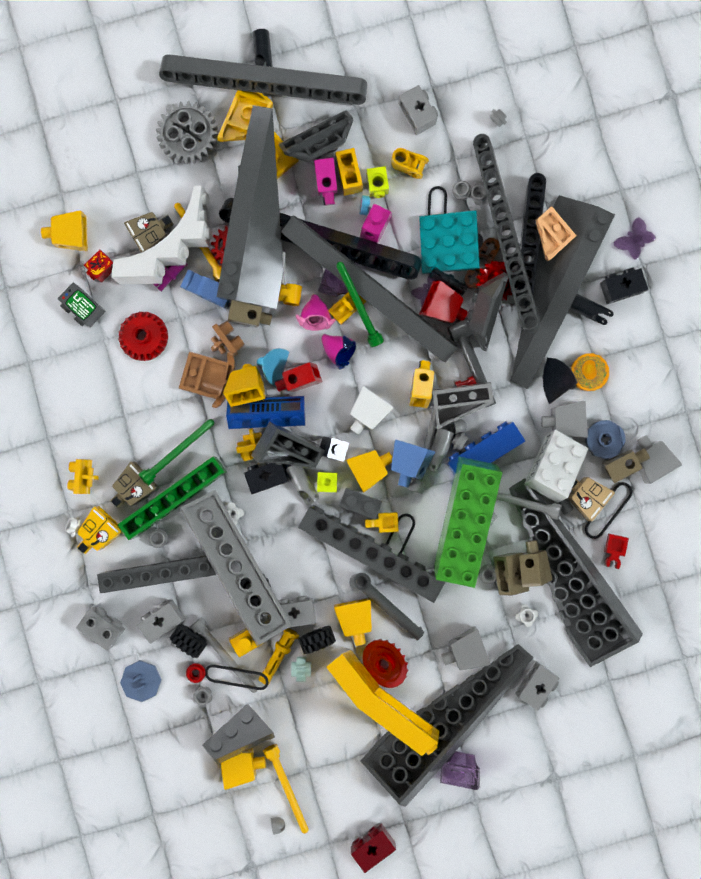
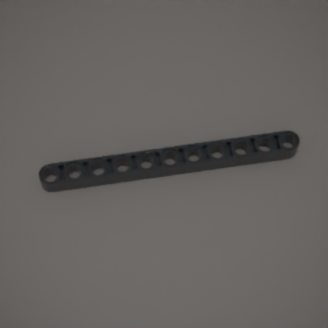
M234 198L226 199L219 210L220 219L226 223L230 222ZM280 213L281 231L292 216ZM300 219L354 263L408 280L417 278L422 261L417 255ZM281 232V240L295 244Z

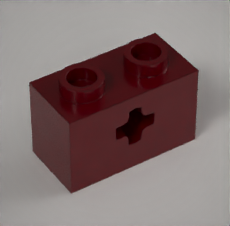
M383 824L370 828L367 835L354 840L351 846V855L364 873L396 851V843Z

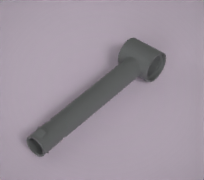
M466 319L448 326L449 335L454 343L458 341L476 384L487 382L469 340L472 332ZM493 396L494 403H492V404L486 406V408L489 407V406H492V405L496 404V401H495V399H494V396Z
M358 573L351 576L349 584L353 590L362 591L412 636V639L419 640L423 636L424 631L422 627H418L413 623L411 619L371 585V579L366 573ZM358 577H361L364 581L362 587L356 584Z

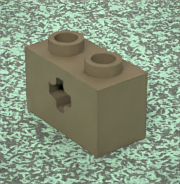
M507 553L493 557L499 595L513 596L529 591V587H522L519 557L524 553Z

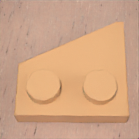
M552 206L535 220L546 261H550L577 236Z

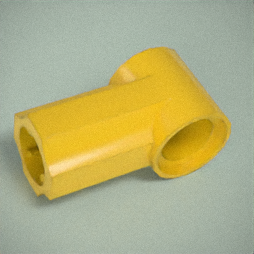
M290 283L286 285L281 284L279 302L290 306H299L302 286Z

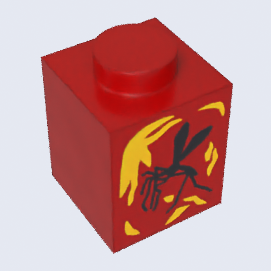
M99 250L84 264L88 269L86 273L91 279H98L100 282H103L112 273L113 261L102 250Z

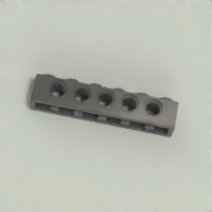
M207 556L105 571L97 574L101 594L217 574Z

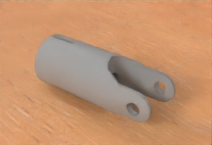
M441 428L437 430L430 449L435 451L429 464L430 471H437L440 463L446 458L454 433Z
M292 465L285 469L297 492L307 505H311L313 501L319 500V495L303 467Z

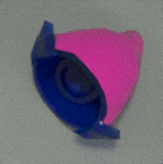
M323 334L321 338L328 358L339 370L344 369L349 365L348 361L356 350V342L346 336Z

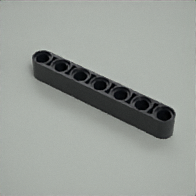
M541 173L532 174L527 184L520 241L522 257L529 255L533 259L531 262L524 260L526 272L531 278L529 283L533 295L540 237L537 225L530 224L528 219L536 220L543 214L546 178ZM538 182L541 186L534 187L532 183ZM535 200L539 205L533 206L530 204V201ZM532 237L535 242L528 243L525 238ZM518 284L516 290L524 289L526 284ZM525 301L521 304V306H526L530 302Z

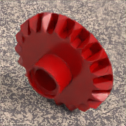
M139 311L138 313L131 314V316L125 318L118 331L120 347L129 357L139 361H148L158 357L168 343V330L165 323L157 315L150 312ZM145 331L146 337L143 340H139V333Z
M382 639L373 640L365 647L362 658L363 665L378 685L386 688H395L401 685L407 678L406 674L409 671L407 669L408 662L404 659L405 655L401 654V648L397 649L395 643L391 644L388 640L383 641Z

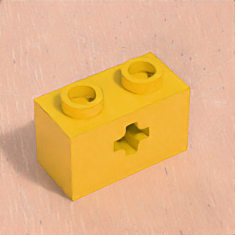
M351 148L335 152L344 196L363 192L355 149Z

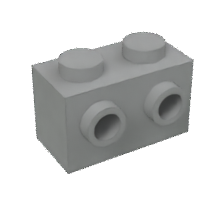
M94 606L88 610L76 629L108 651L113 647L125 628L118 619H112L107 616V612L103 608H96Z

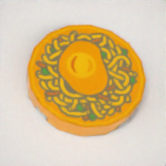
M587 353L579 356L572 363L571 370L578 382L576 387L579 389L595 391L602 388L607 382L609 367L601 356Z

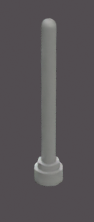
M435 408L432 412L423 448L429 450L431 449L437 427ZM423 478L413 479L408 490L423 494L425 487L423 486L424 482H422Z
M499 492L496 498L499 501L544 512L550 518L556 520L559 519L562 508L560 504L545 505Z
M202 617L190 627L194 633L197 632L206 639L229 667L241 669L207 630L206 621ZM233 671L245 685L257 687L246 673ZM249 689L252 693L257 692L255 689Z

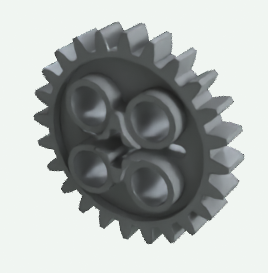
M180 101L178 108L172 104L173 110L171 111L166 108L167 116L161 114L163 121L157 122L161 127L156 129L157 133L160 134L156 137L161 142L159 146L161 149H164L165 155L170 154L171 160L176 157L178 163L183 159L187 165L191 159L193 164H195V158L202 162L203 154L209 157L207 151H214L211 144H217L216 139H214L218 137V132L215 131L218 129L217 124H214L216 122L215 118L211 117L210 111L205 112L204 106L199 108L197 102L194 103L193 107L189 101H187L186 106H183V103ZM184 117H188V118H189L187 122H185V123H182V122H181V119H182V118H184ZM200 127L205 128L201 133L196 132ZM173 133H179L176 138H170ZM194 143L191 149L186 148L187 144Z

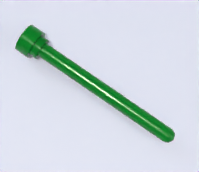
M338 262L336 267L368 332L367 341L370 347H376L384 342L382 334L374 329L344 263Z
M207 420L151 469L148 468L141 471L138 475L147 486L153 483L156 474L214 425V420Z

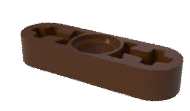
M495 238L486 239L479 250V259H484L487 263H491L500 249L499 241ZM493 243L494 249L491 250L488 256L485 255L488 249L487 245ZM475 269L478 275H480V269ZM468 270L464 277V284L468 286V289H476L478 287L476 282L470 284V279H468V277L471 278L473 276L474 270Z

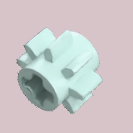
M297 657L296 662L291 663V677H296V682H306V677H311V662H306V657Z

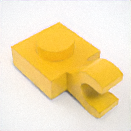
M397 512L378 513V519L376 520L364 519L365 528L379 527V533L399 532Z

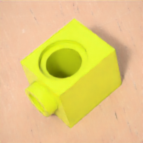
M386 166L367 169L366 176L369 196H374V198L385 197L389 193ZM379 180L383 185L376 187L373 185V182Z
M318 472L317 492H337L338 473Z

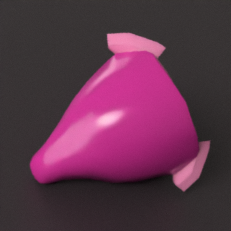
M316 294L311 296L309 302L302 309L301 315L295 316L300 326L311 331L329 329L336 321L334 318L331 319L326 304Z

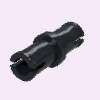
M437 267L433 268L431 271L433 274L430 273L429 278L444 282L461 296L465 294L466 291L464 289L467 290L468 288L466 284L455 279L452 274L448 275Z

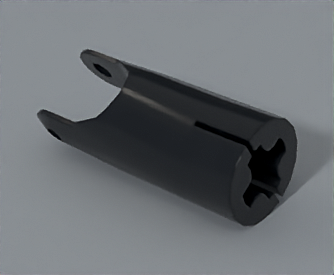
M256 29L252 33L256 65L263 66L266 61V66L273 67L269 31L267 29Z
M576 294L569 308L602 325H607L608 322L598 314H604L609 317L614 315L612 310L579 294Z

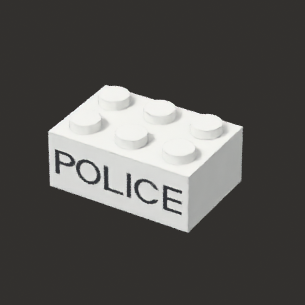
M557 430L552 431L545 436L525 481V485L556 503L567 499L589 448Z

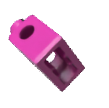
M334 158L314 160L318 195L323 196L324 206L334 205V194L337 193ZM329 182L330 186L324 187L323 183Z
M373 204L361 228L360 238L379 243L392 217L391 211Z

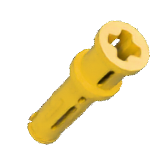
M290 628L285 629L281 639L276 642V649L262 672L268 678V685L285 655L291 652V646L295 639H298L300 636ZM260 676L258 680L266 684L264 677Z

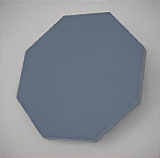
M139 660L125 667L120 684L126 697L143 702L156 696L162 679L155 665Z

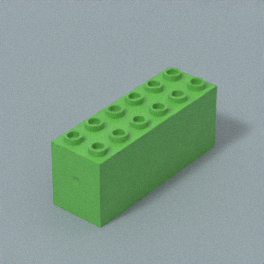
M459 456L434 563L436 580L475 588L503 473L497 464Z

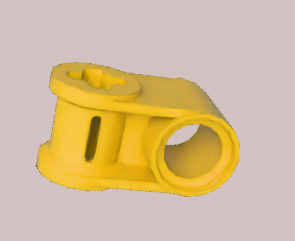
M397 148L391 158V166L395 170L406 173L416 179H422L425 164L429 162L427 157L404 148ZM401 156L405 161L398 162L395 157Z

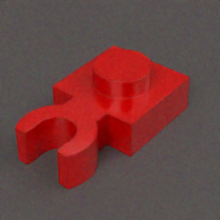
M608 533L604 552L610 554L605 559V566L609 567L610 562L614 560L615 568L619 569L621 567L619 556L625 557L629 538Z

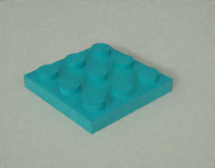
M476 210L419 216L423 274L433 273L431 271L434 267L443 272L480 269Z

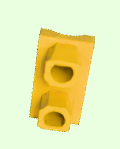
M348 292L328 311L342 325L357 309ZM359 295L364 305L366 303V300Z
M250 428L249 434L243 435V441L237 442V453L241 454L243 461L253 459L251 456L252 451L258 444L262 432L254 433V429Z
M76 459V461L69 462L68 470L75 472L74 480L68 481L67 489L73 491V494H90L93 479L99 480V476L93 475L92 460Z

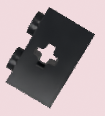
M632 267L624 270L621 275H616V273L609 274L600 283L607 305L643 294L649 290L642 268L635 270Z
M266 463V465L261 467L256 464L248 467V471L244 472L251 495L289 482L283 464ZM264 470L271 473L268 481L261 477L264 474Z

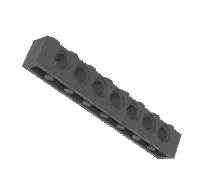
M317 506L308 508L298 527L299 529L433 603L436 601L445 582L436 580L434 571L429 573L425 571L426 567L418 562L413 564L407 561L409 557L400 552L398 555L391 552L392 548L384 543L381 546L374 542L375 538L366 533L364 536L357 533L358 529L348 524L347 527L340 523L341 519L333 515L331 517L324 515L325 511ZM320 519L327 522V528L324 530H320L316 526L317 521ZM335 529L343 530V538L336 539L333 536V531ZM353 538H358L361 541V545L358 548H352L350 541ZM371 547L376 548L378 551L377 556L374 558L367 555V550ZM392 557L394 559L393 566L386 567L384 565L385 558ZM405 566L411 568V573L408 576L401 575V569ZM420 576L428 578L426 585L421 586L418 584Z

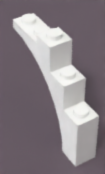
M194 186L191 201L184 216L162 241L142 253L114 259L111 277L120 285L162 284V279L165 275L164 266L186 265V258L189 256L188 248L209 247L210 240L212 239V229L206 223V210L210 198L202 186Z

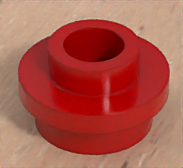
M199 663L191 664L186 670L187 679L192 683L201 682L206 675L205 668ZM193 670H198L199 675L195 676Z

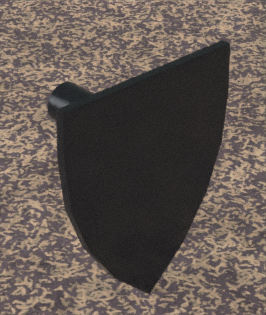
M547 357L543 371V389L548 403L551 404L569 389H575L578 382L567 364L556 358Z

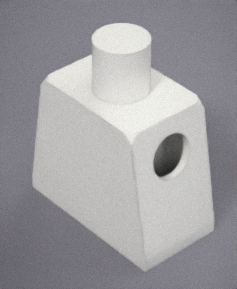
M363 387L350 413V416L356 419L350 429L358 435L365 426L372 431L394 407Z

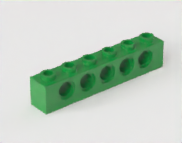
M211 457L117 525L128 541L135 539L227 473L226 469L217 457Z

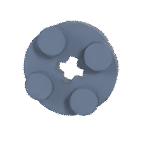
M610 420L598 421L587 429L586 446L595 457L603 459L615 457L625 445L626 439L623 429ZM603 434H605L606 437L610 438V440L607 441V445H605L604 442H601Z

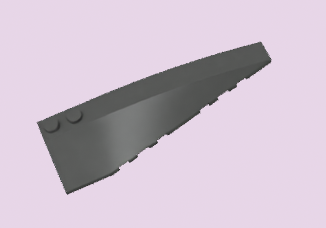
M255 105L252 108L232 205L217 297L223 300H235L277 309L284 267L272 108Z
M560 195L553 206L555 211L577 236L550 261L545 260L540 241L533 295L540 320V329L535 334H528L521 327V335L510 380L526 389L529 388L615 216V214L599 206ZM528 320L526 327L534 326L535 320Z
M526 478L509 488L511 495L514 497L547 505L537 491L525 485ZM516 505L523 519L524 528L527 529L530 536L529 540H537L538 550H546L552 575V581L548 582L547 585L550 586L554 602L556 601L559 615L566 626L567 635L589 667L639 643L643 633L560 519H552L544 512Z
M517 644L499 656L491 665L483 667L481 671L471 675L466 681L456 685L432 701L430 705L417 711V715L439 730L438 748L430 755L425 753L421 756L387 731L360 762L399 805L406 807L482 722L531 662L533 656Z

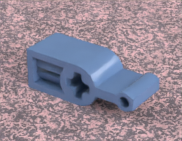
M191 270L187 271L180 286L181 288L227 309L230 303L229 300L217 297L219 282L201 276Z

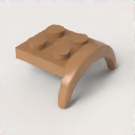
M189 352L179 389L216 399L212 407H220L226 399L223 392L229 375L235 370L233 353L228 352L227 362Z

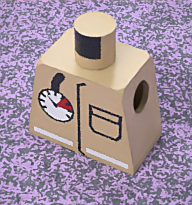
M583 477L580 482L577 479L575 480L568 500L587 521H593L615 492L589 477Z

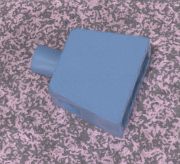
M395 440L391 470L401 473L398 485L409 488L412 477L422 479L435 451Z

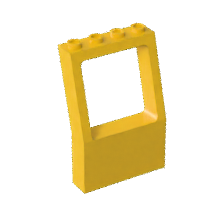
M352 650L341 654L326 667L357 708L421 756L425 753L430 755L438 748L439 730L381 688Z

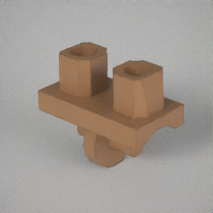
M226 321L220 325L217 323L213 325L212 328L221 340L219 341L216 336L212 337L211 340L214 345L211 347V350L213 352L219 350L221 354L226 353L223 347L225 345L233 353L234 357L239 354L237 351L245 344L239 335L231 341L227 338V335L234 331L231 324Z

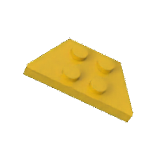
M237 90L218 134V141L246 140L253 105L273 108V102L262 93Z

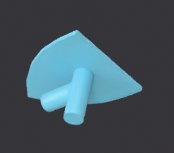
M273 349L257 360V366L262 367L266 380L275 387V381L282 378L289 351L285 349Z

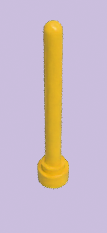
M175 203L174 208L182 219L185 210L180 203ZM199 247L213 268L214 279L216 282H219L222 266L218 264L208 247Z
M277 744L270 745L263 750L266 759H269L270 762L272 761L301 832L306 834L309 828L279 760V747Z

